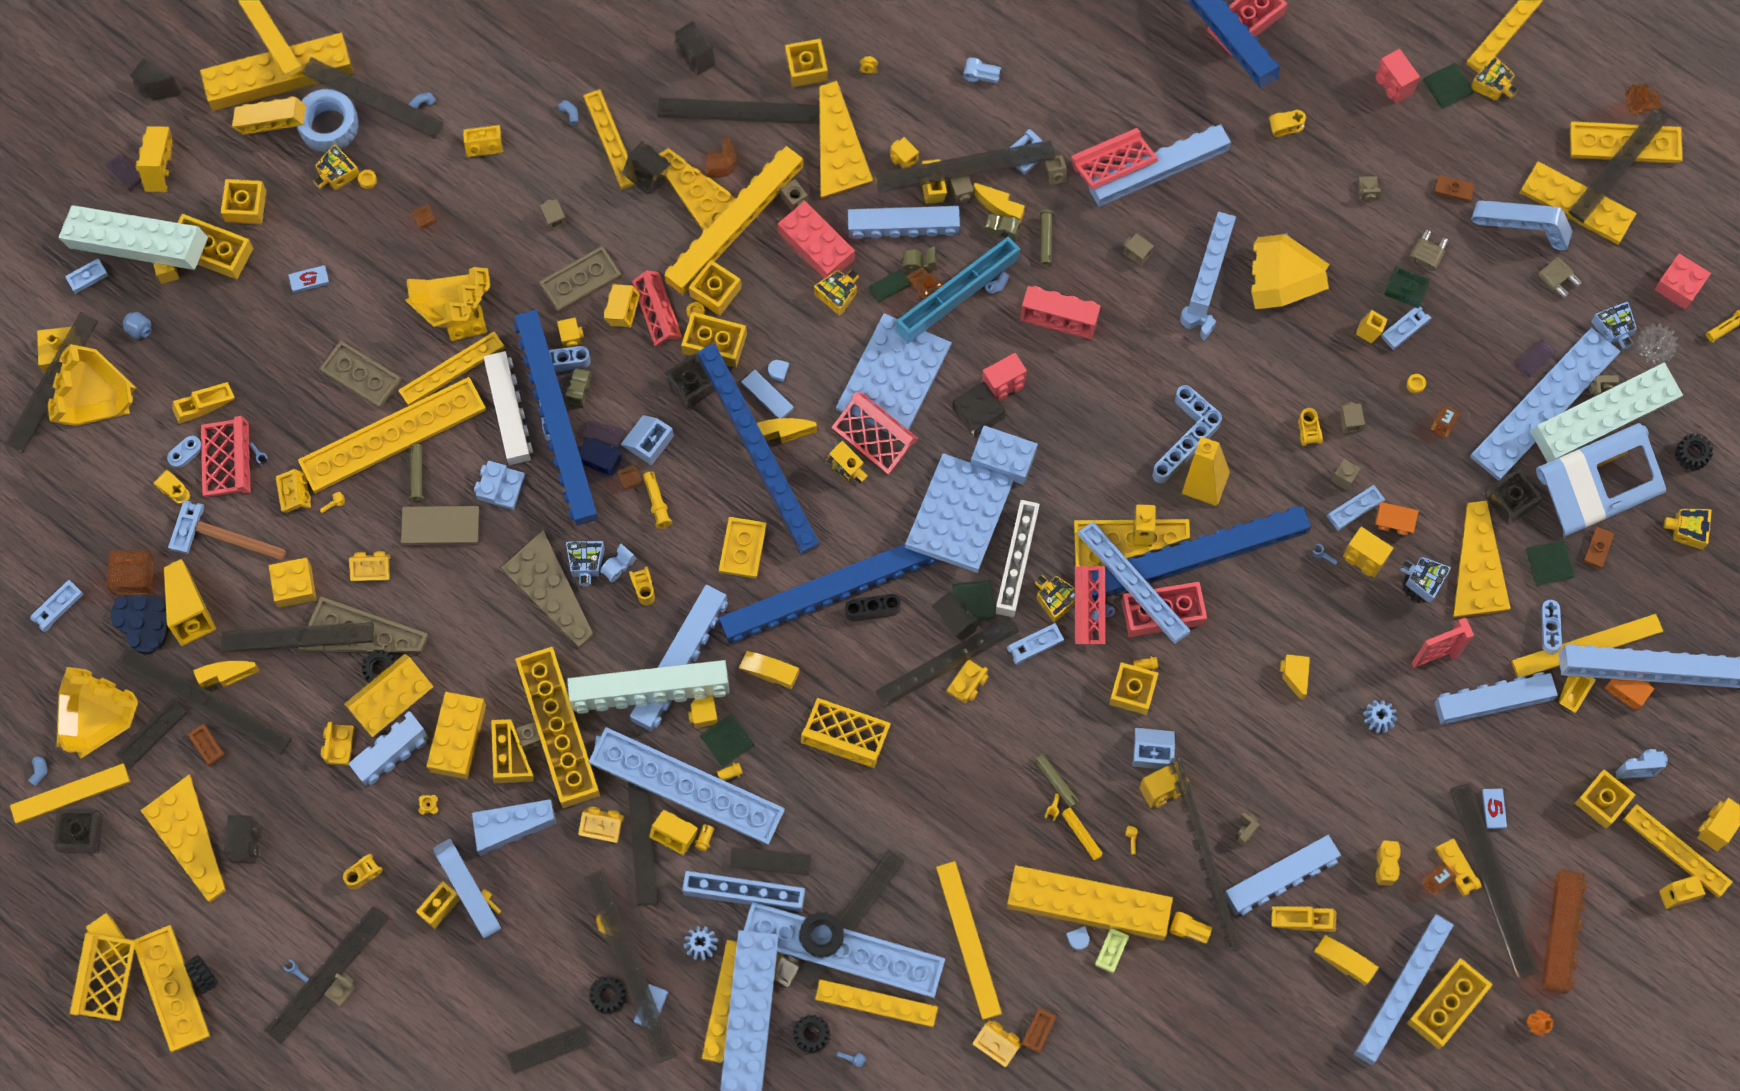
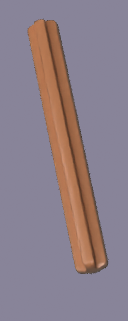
M201 521L197 523L195 528L199 533L283 560L286 555V551L282 548Z

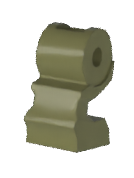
M995 214L987 215L986 224L983 228L986 233L998 237L1005 232L1012 241L1016 242L1020 230V219L1008 218L1006 216L1000 217Z
M935 247L927 249L926 255L918 250H908L902 254L904 270H938Z
M578 368L574 370L570 386L567 388V404L584 407L585 390H588L590 386L591 371Z

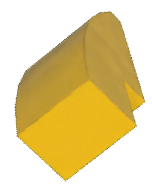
M977 183L974 184V196L989 211L1000 217L1006 216L1008 218L1020 219L1021 223L1025 210L1024 205L1009 201V193Z
M228 382L192 392L189 397L173 401L172 410L178 423L181 424L206 415L233 401L235 397Z
M779 418L757 423L766 442L780 438L781 444L817 433L816 422L803 419Z
M749 651L746 652L739 666V669L791 690L800 673L799 668Z
M247 661L218 662L193 670L199 685L203 689L218 682L223 687H227L260 671L255 662Z
M1568 676L1558 703L1576 713L1596 679L1594 677Z
M1272 907V927L1303 931L1336 932V911L1334 909H1313V907Z
M1326 935L1314 951V953L1342 973L1350 975L1364 986L1368 984L1379 968L1357 952Z

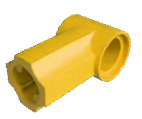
M1182 912L1175 913L1169 932L1176 936L1188 937L1203 944L1207 943L1212 931V927L1197 922L1191 916Z

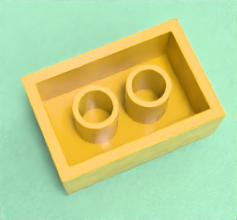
M692 312L681 344L682 353L698 358L699 350L715 343L725 364L737 368L747 336L746 326Z

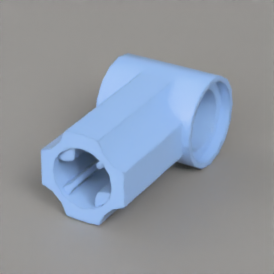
M968 58L963 78L970 82L983 80L998 83L1001 67L983 64L981 60L976 58Z

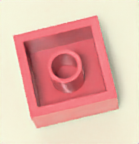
M1400 49L1383 57L1376 73L1377 82L1384 87L1387 96L1395 104L1413 95L1420 79L1419 74Z
M1679 253L1654 290L1686 310L1711 273Z
M1013 353L984 369L981 385L992 402L1002 401L1009 393L1013 391L1018 392L1024 388L1027 370L1017 354Z

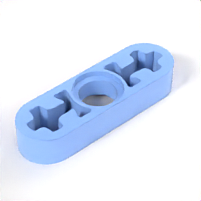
M1547 600L1543 603L1541 609L1542 645L1546 653L1556 654L1562 645L1560 605L1554 600ZM1548 607H1552V610H1554L1552 617H1549ZM1553 623L1557 629L1550 631L1546 628V624ZM1551 637H1554L1553 644L1555 647H1551V644H1549Z

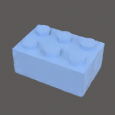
M983 426L971 458V464L1013 478L1014 482L1024 485L1036 455L1038 444Z

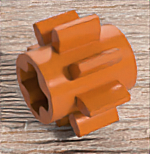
M1537 1010L1536 1014L1532 1013L1529 1015L1527 1026L1534 1035L1543 1037L1544 1032L1549 1033L1551 1031L1553 1020L1550 1018V1014Z

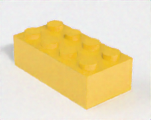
M182 214L178 223L198 226L208 237L197 265L237 280L254 249L250 240Z
M404 654L344 703V705L366 732L373 737L432 689L433 685L412 659Z
M445 692L426 766L429 772L462 779L469 778L486 709L484 699Z
M1460 958L1413 1014L1407 1024L1439 1050L1493 984Z

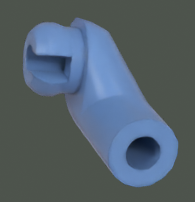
M566 100L559 103V110L569 114V123L577 125L579 123L577 108Z
M1001 271L998 280L988 282L985 285L986 291L990 294L1002 291L1010 275Z
M1105 605V617L1113 616L1115 608L1111 605ZM1096 609L1092 612V618L1095 621L1099 618V612Z
M39 756L34 757L32 760L35 773L28 780L35 787L47 774L46 761Z

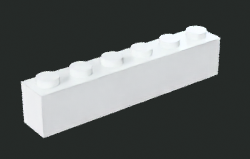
M506 351L484 356L508 464L513 465L530 461V454L533 453L531 442L527 443L526 436H529L527 425L523 426L522 419H525L524 410L519 408L518 402H521L519 391H515L514 385L518 384L515 374H511L510 370L514 368L512 358L507 357Z
M1025 500L1020 501L995 614L1013 618L1015 616L1039 511L1038 503Z

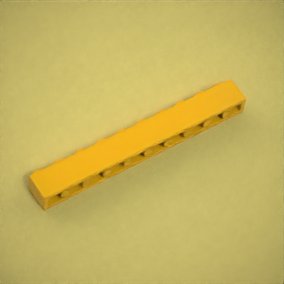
M787 146L783 150H779L771 163L768 162L763 167L762 172L758 176L753 177L750 185L740 191L738 198L727 205L723 214L717 215L714 223L704 229L702 236L691 243L689 250L686 253L683 252L678 257L677 262L667 268L665 272L666 283L683 296L710 259L715 262L780 193V188L788 184L803 168V158Z

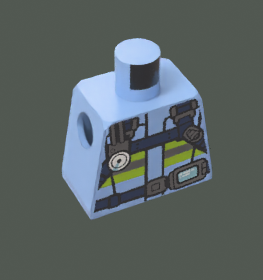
M1628 302L1595 314L1591 322L1611 344L1619 341L1622 349H1627L1633 345L1630 337L1636 331V324Z
M603 541L566 542L572 576L579 577L580 586H590L591 577L600 575L605 550Z
M1421 557L1417 565L1405 561L1400 571L1410 575L1406 586L1431 604L1451 567Z

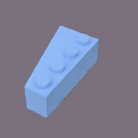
M410 711L404 715L406 719L402 723L396 722L391 726L392 729L388 735H381L376 739L373 748L367 747L349 763L365 786L374 784L380 775L384 772H390L394 769L396 763L400 760H406L410 757L412 751L426 745L429 737Z
M551 799L472 813L477 852L480 857L487 854V852L502 848L508 843L518 841L522 837L556 824L554 806Z

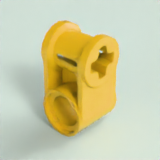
M1301 110L1276 113L1269 117L1274 137L1301 132L1306 120V115Z
M1306 408L1298 419L1302 446L1311 443L1322 444V431L1319 426L1317 412L1312 408ZM1309 416L1312 419V421L1307 422L1304 420L1303 417Z
M167 469L153 482L163 494L169 496L177 504H183L184 500L189 501L190 492Z
M646 566L643 570L636 572L630 571L629 575L639 602L645 606L651 605L655 601V593L648 567ZM644 592H650V595L647 597L641 596Z
M368 854L344 872L343 880L349 889L357 890L379 876L383 869L377 866L373 860V855ZM352 875H357L358 879L356 882H348Z

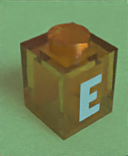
M1443 404L1431 429L1439 436L1448 437L1461 412Z
M1443 862L1422 881L1426 890L1436 896L1449 886L1457 876Z

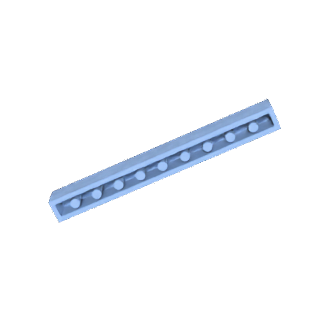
M1575 644L1565 645L1559 653L1561 675L1740 688V657L1708 656L1707 654L1691 655L1689 653L1678 654L1670 653L1669 651H1637L1630 648L1583 647Z

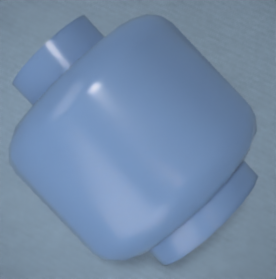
M139 312L129 313L123 320V329L136 340L143 337L146 338L151 333V321Z

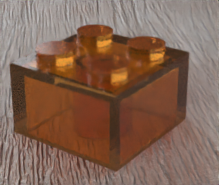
M110 550L107 588L112 594H151L154 557L148 550Z

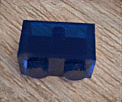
M586 437L579 451L582 465L612 477L622 459V453L617 446L605 445L601 440L594 437L592 439Z

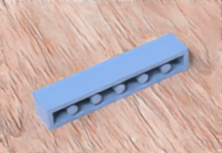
M959 206L848 209L849 237L861 239L863 237L881 238L882 236H890L892 238L900 236L917 237L919 235H927L929 237L937 235L954 236L959 234L960 230Z
M1218 212L1187 313L1206 317L1236 216Z
M1544 672L1534 674L1531 678H1526L1525 676L1515 678L1513 682L1507 683L1504 680L1490 687L1485 684L1478 686L1476 690L1462 689L1453 695L1444 693L1439 695L1434 704L1440 724L1443 725L1553 701L1558 694L1551 673L1544 674Z
M1327 835L1226 890L1224 897L1235 915L1240 913L1245 915L1253 910L1252 906L1256 904L1261 906L1270 901L1269 897L1272 895L1280 896L1287 891V887L1300 885L1304 882L1303 878L1307 876L1312 878L1318 875L1323 867H1333L1338 863L1337 860L1341 854L1330 836Z
M686 871L683 894L685 896L752 905V902L775 909L802 913L805 888Z

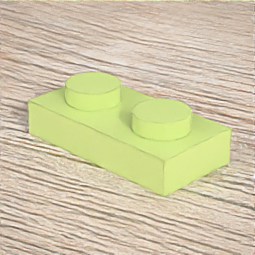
M1110 928L1095 966L1114 973L1129 936Z

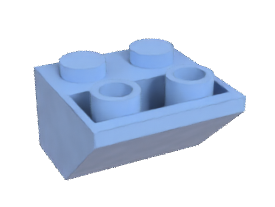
M643 415L621 443V446L652 466L674 437L673 429L657 418Z
M1135 728L1132 767L1162 769L1174 763V731Z

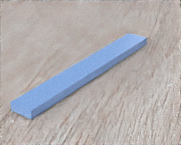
M1094 522L1078 531V536L1174 644L1190 634V629Z

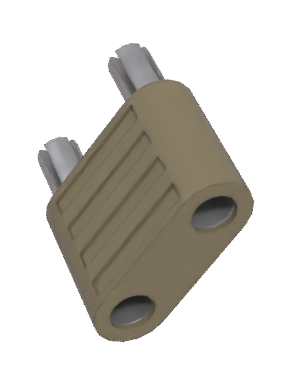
M1426 230L1422 238L1418 239L1409 259L1429 270L1435 271L1445 253L1444 248L1448 243V239L1443 244L1445 238H1442L1439 246L1428 241L1431 231L1428 233V230Z
M1560 257L1554 259L1538 274L1540 279L1553 291L1556 290L1563 298L1569 294L1561 286L1565 281L1570 279L1577 287L1582 283L1574 275L1575 272Z

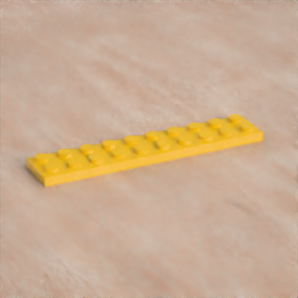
M470 377L308 454L298 459L316 494L410 448V445L425 441L486 411V408Z

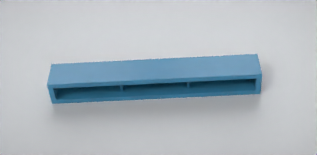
M1009 237L1005 238L896 321V333L907 344L1001 274V271H1005L1018 261L1020 248Z

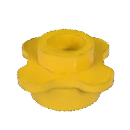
M865 57L860 60L861 72L877 73L876 66L878 62L875 58Z
M422 795L419 797L420 808L418 811L421 815L426 813L436 814L438 812V797L436 795Z

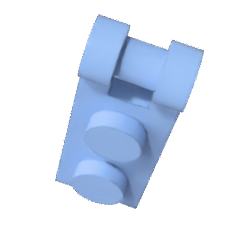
M1417 305L1381 335V338L1395 350L1416 331L1426 325L1432 317L1429 314H1425L1422 311L1423 308Z
M184 500L168 546L169 550L184 554L189 553L196 532V525L204 511V504H191V501ZM192 511L193 515H188V512Z
M68 580L31 615L30 619L34 623H38L40 625L39 628L46 632L84 594ZM45 613L49 615L46 619L43 618Z
M1054 623L1009 645L1007 649L1009 653H1012L1014 663L1019 665L1025 660L1063 643L1064 639ZM1023 647L1026 652L1020 654L1018 649Z

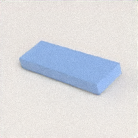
M756 370L752 371L741 381V384L777 419L785 418L794 410V407Z
M1373 485L1330 512L1327 517L1337 531L1377 507L1379 502H1384L1385 498Z

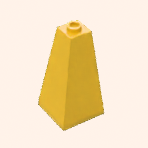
M1204 437L1200 438L1181 494L1216 507L1218 506L1230 474L1220 443Z
M180 559L164 567L167 625L182 647L216 630V626L183 560Z

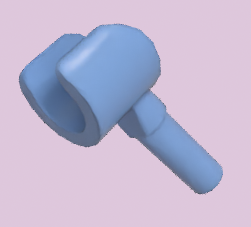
M253 443L249 444L256 455L259 465H262L259 461L261 457H265L268 461L265 453H261Z
M1316 544V548L1321 550V552L1318 553L1313 550V556L1315 558L1323 557L1336 565L1338 561L1325 553L1324 547L1321 544Z
M289 960L293 967L287 969L283 966L285 971L289 974H295L307 984L310 979L300 972L298 965L293 960Z
M837 1052L838 1057L849 1060L857 1067L863 1066L866 1061L865 1057L860 1053L852 1057L851 1055Z

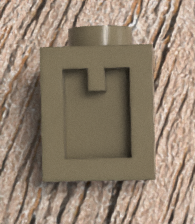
M1063 156L1044 158L1049 185L1067 183V168Z
M1377 176L1358 178L1360 200L1368 202L1377 200L1381 193V189L1378 188Z
M1595 376L1593 382H1590L1589 385L1590 394H1593V397L1601 394V390L1605 392L1616 387L1619 383V376Z
M1245 812L1241 815L1240 820L1247 826L1244 825L1237 833L1239 835L1237 842L1242 846L1248 842L1260 825L1255 816Z
M783 955L775 969L774 980L789 987L798 970L802 967L803 962L791 955Z
M337 973L335 976L337 979L324 995L342 1007L356 987L352 984L354 980L346 974L341 976Z

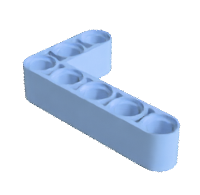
M1477 201L1471 218L1478 225L1543 230L1551 246L1557 250H1566L1572 235V229L1564 211L1553 206Z
M583 346L549 350L555 372L571 371L576 368L584 369L591 363L589 351ZM581 355L586 356L582 360L577 359ZM561 358H567L565 362H559ZM542 417L541 420L543 433L545 439L549 441L551 440L550 434H545L543 424L546 423L545 417Z
M1187 385L1178 388L1175 403L1197 423L1155 464L1152 476L1157 483L1168 481L1195 453L1200 438L1209 439L1219 429L1222 421L1221 413ZM1181 394H1185V395H1187L1189 398H1188V399H1183V398L1180 397V395H1181ZM1199 406L1203 410L1197 411L1194 409V407ZM1208 419H1215L1217 423H1210ZM1201 431L1204 433V436H1198L1195 432ZM1189 444L1192 448L1186 449L1183 445ZM1176 457L1179 459V461L1173 462L1170 458ZM1161 469L1164 470L1166 474L1160 475L1157 471Z
M449 838L435 846L433 850L483 938L485 939L502 929L452 840Z

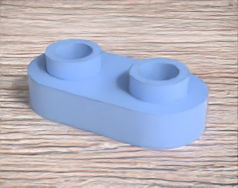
M195 436L185 438L168 453L167 460L169 464L176 469L183 468L202 451L201 441ZM190 443H194L192 447H188ZM176 455H180L178 459H174Z

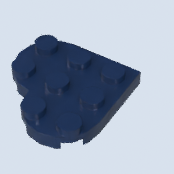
M131 595L116 599L111 610L112 624L120 632L127 634L128 644L136 652L151 654L161 645H164L168 632L166 598Z

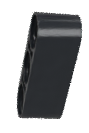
M895 594L852 599L845 605V615L850 621L895 616L900 611L901 600ZM889 602H895L897 606L895 608H890L887 606V604ZM876 605L878 609L871 611L868 609V606ZM855 607L859 611L852 614L849 612V609Z

